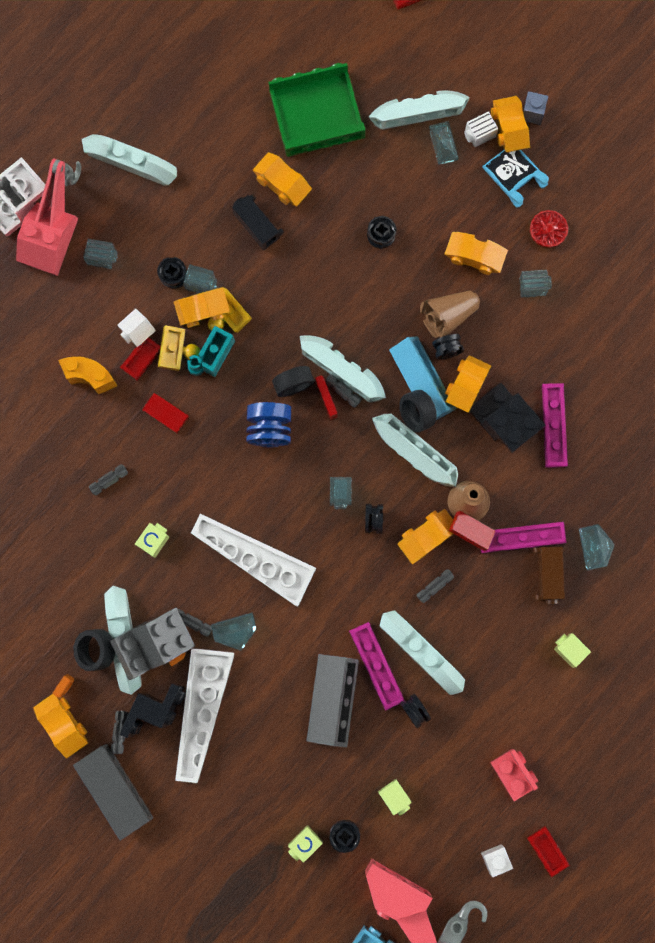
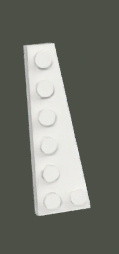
M202 514L199 515L191 532L195 537L295 606H299L316 570L315 567Z
M191 648L175 781L198 783L235 653Z

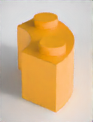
M517 96L493 100L494 108H491V117L493 120H496L499 134L497 139L499 146H503L506 152L530 148L529 128L524 118L521 100Z
M268 152L253 169V172L257 175L256 180L264 187L267 185L285 205L290 203L297 207L312 190L301 174L290 168L280 156Z
M452 232L444 255L449 257L453 264L472 266L486 275L501 272L508 252L507 249L488 239L487 242L479 241L472 234Z
M223 287L174 301L180 326L187 324L188 328L200 325L199 320L210 317L212 321L224 318V313L230 312Z
M470 355L466 361L462 359L457 368V371L460 373L454 384L450 383L445 392L448 395L445 402L469 413L491 365Z
M67 357L58 360L66 379L71 385L77 383L88 384L98 394L118 386L105 367L92 359Z
M446 509L439 513L436 510L426 517L427 521L416 530L410 528L401 535L404 539L397 545L412 564L419 561L438 545H441L454 535L448 531L453 519Z
M52 694L33 707L37 720L50 736L54 746L67 759L88 744L85 737L87 731L81 723H77L69 711L71 707L64 697L60 699Z

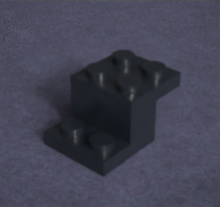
M499 383L473 404L469 411L494 441L500 439L511 453L546 426L519 393L512 396L502 383Z
M172 683L164 701L145 693H138L119 735L126 738L134 737L136 734L139 735L144 724L141 720L159 728L172 725L177 714L174 712L176 705H181L186 693L183 692L185 687Z

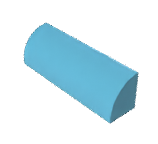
M418 336L407 337L389 349L411 392L423 390L431 397L436 408L437 419L456 409L455 406L445 402L448 397L445 394L446 389Z

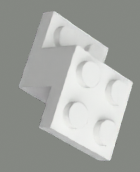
M22 157L0 174V230L6 237L21 227L24 217L34 207V202L42 197L45 183Z

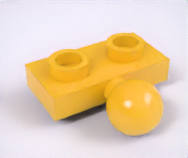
M223 287L230 312L224 313V318L212 321V318H210L208 328L211 331L214 326L223 329L224 322L226 321L233 331L238 333L252 318L233 295Z
M167 325L163 327L158 362L159 368L179 371L182 355L190 360L189 357L192 355L199 357L200 349L197 345L188 344L186 347L183 346L186 329Z

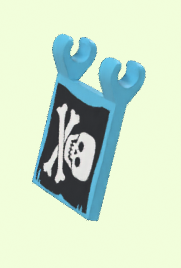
M504 149L482 167L517 208L523 204L524 200L523 196L517 192L519 188L533 178L541 188H545L549 181V177L541 172L522 150L506 152Z

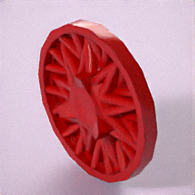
M541 211L534 216L530 223V234L535 243L542 247H557L563 243L568 235V224L563 215L556 211Z

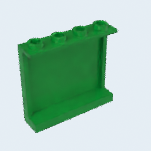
M336 63L331 67L323 69L315 68L311 72H299L286 78L277 77L268 82L287 157L365 138V126L360 118L348 74L347 63Z

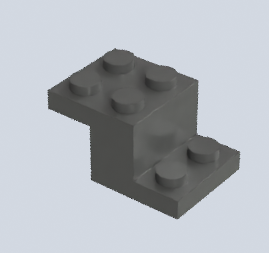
M173 608L157 618L144 622L110 641L129 680L135 679L150 669L164 665L195 647L177 608Z

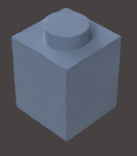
M528 92L523 108L526 122L541 125L547 104V95Z

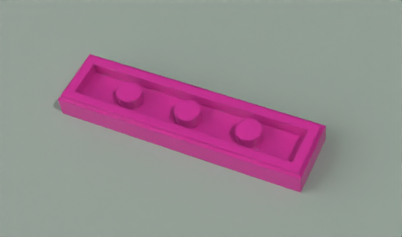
M564 383L542 384L543 423L546 425L544 427L545 467H567Z
M564 522L497 529L489 549L486 551L481 550V553L565 544L567 541Z
M367 622L350 630L352 639L384 709L388 710L400 704L404 697L370 623Z

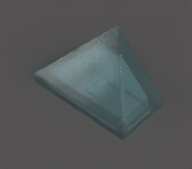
M449 121L429 125L438 165L458 160Z
M599 524L579 528L586 569L593 570L607 567L615 544Z
M253 612L211 624L215 642L240 651L257 630Z

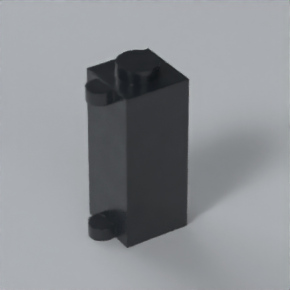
M254 194L247 195L244 198L241 197L233 204V214L264 251L279 240L284 231L282 228L277 230L255 204L256 197Z

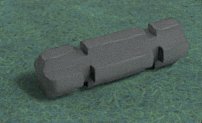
M333 374L326 378L325 382L328 387L333 388V391L345 401L348 400L352 407L358 406L361 398L357 394H353V391L341 381L338 382Z
M120 464L115 468V471L111 470L99 478L97 483L93 482L90 484L89 489L93 495H98L102 492L103 488L107 489L119 480L118 478L126 476L128 471L124 465Z
M446 569L441 573L440 577L438 576L428 584L425 590L422 589L417 594L418 599L422 603L429 600L431 595H435L446 585V582L449 583L454 579L452 572Z
M177 608L185 626L197 632L200 631V634L206 637L210 635L213 629L212 626L207 623L203 624V621L188 613L184 614V611Z
M118 710L115 713L116 723H114L112 737L114 743L111 744V753L113 754L123 753L124 745L122 743L125 741V737L119 734L127 719V711Z

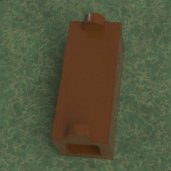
M563 547L533 548V553H538L540 595H535V600H546V604H559V600L565 599Z

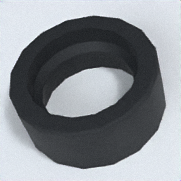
M299 366L280 373L274 377L272 383L278 397H287L308 389L314 384V379L309 366Z
M415 390L401 397L399 403L400 413L408 428L414 432H421L435 425L437 419L436 408L431 397L426 392Z
M103 629L85 630L78 635L73 649L75 660L80 668L85 671L104 670L111 665L114 660L115 651L110 642L113 638L108 632ZM93 637L100 646V656L96 663L89 654V643Z

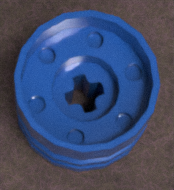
M273 402L254 403L247 406V421L256 424L247 427V433L251 434L247 436L248 444L260 447H278L291 444V437L288 436L291 433V428L282 426V424L291 422V406Z

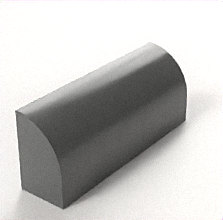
M318 654L307 742L347 747L358 659Z
M108 744L102 745L73 765L120 841L154 818L117 758L111 753Z

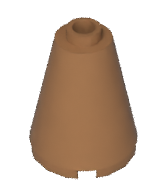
M465 291L425 300L420 305L421 314L424 313L426 317L423 322L434 338L447 336L479 309L480 299L476 293Z
M462 481L451 489L447 503L454 517L456 512L462 511L478 521L488 512L490 497L487 490L481 484L475 481Z

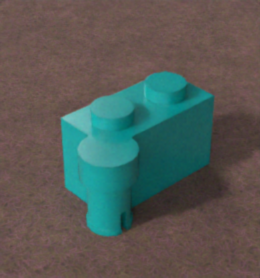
M214 326L198 354L199 357L196 355L189 357L190 361L188 360L187 362L190 373L194 376H199L206 372L216 377L235 343L234 336Z

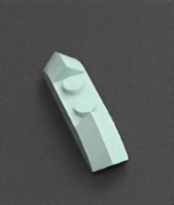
M436 91L437 95L434 96L427 94L422 98H407L402 102H398L395 99L379 106L371 113L369 118L375 126L382 130L460 115L470 97L455 91Z
M92 134L82 139L84 153L90 157L164 186L169 185L177 177V168L155 155L102 135Z
M309 335L300 336L302 354L330 375L333 374L337 380L341 381L368 402H376L386 398L380 381L368 368L361 372V367L356 363L347 362L344 359L345 356L338 350L332 351L331 348L334 344L326 339Z
M383 414L372 418L375 428L384 442L409 461L414 468L420 470L423 475L436 483L456 487L458 478L457 467L394 415Z
M112 586L104 594L109 634L115 639L133 629L126 590ZM115 653L114 666L120 691L131 695L142 687L141 675L129 680Z
M396 611L383 613L380 627L449 695L463 692L465 679Z

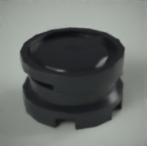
M378 216L372 219L367 230L369 243L379 249L392 245L396 235V225L393 220L386 216Z
M167 257L159 263L157 274L162 284L166 287L177 289L186 283L188 271L182 260L177 257Z
M460 334L443 336L432 342V346L436 349L435 356L437 360L449 359L465 351L463 345L458 341L461 339Z
M366 504L365 533L370 534L373 531L377 534H382L383 504H377V506ZM369 514L371 515V523H369Z
M415 693L410 696L409 700L400 702L402 708L417 729L421 727V723L424 721L428 722L431 720L430 715Z
M340 820L332 826L329 839L333 848L341 853H347L357 848L360 843V832L355 823L350 820Z

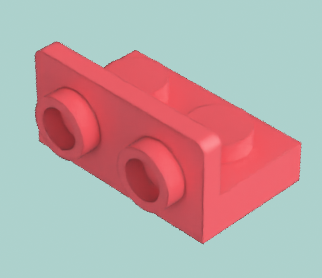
M511 749L490 762L513 801H516L532 790L538 789L535 784L538 782V779L532 770L528 772L524 765L526 760L520 751L516 752L514 749Z

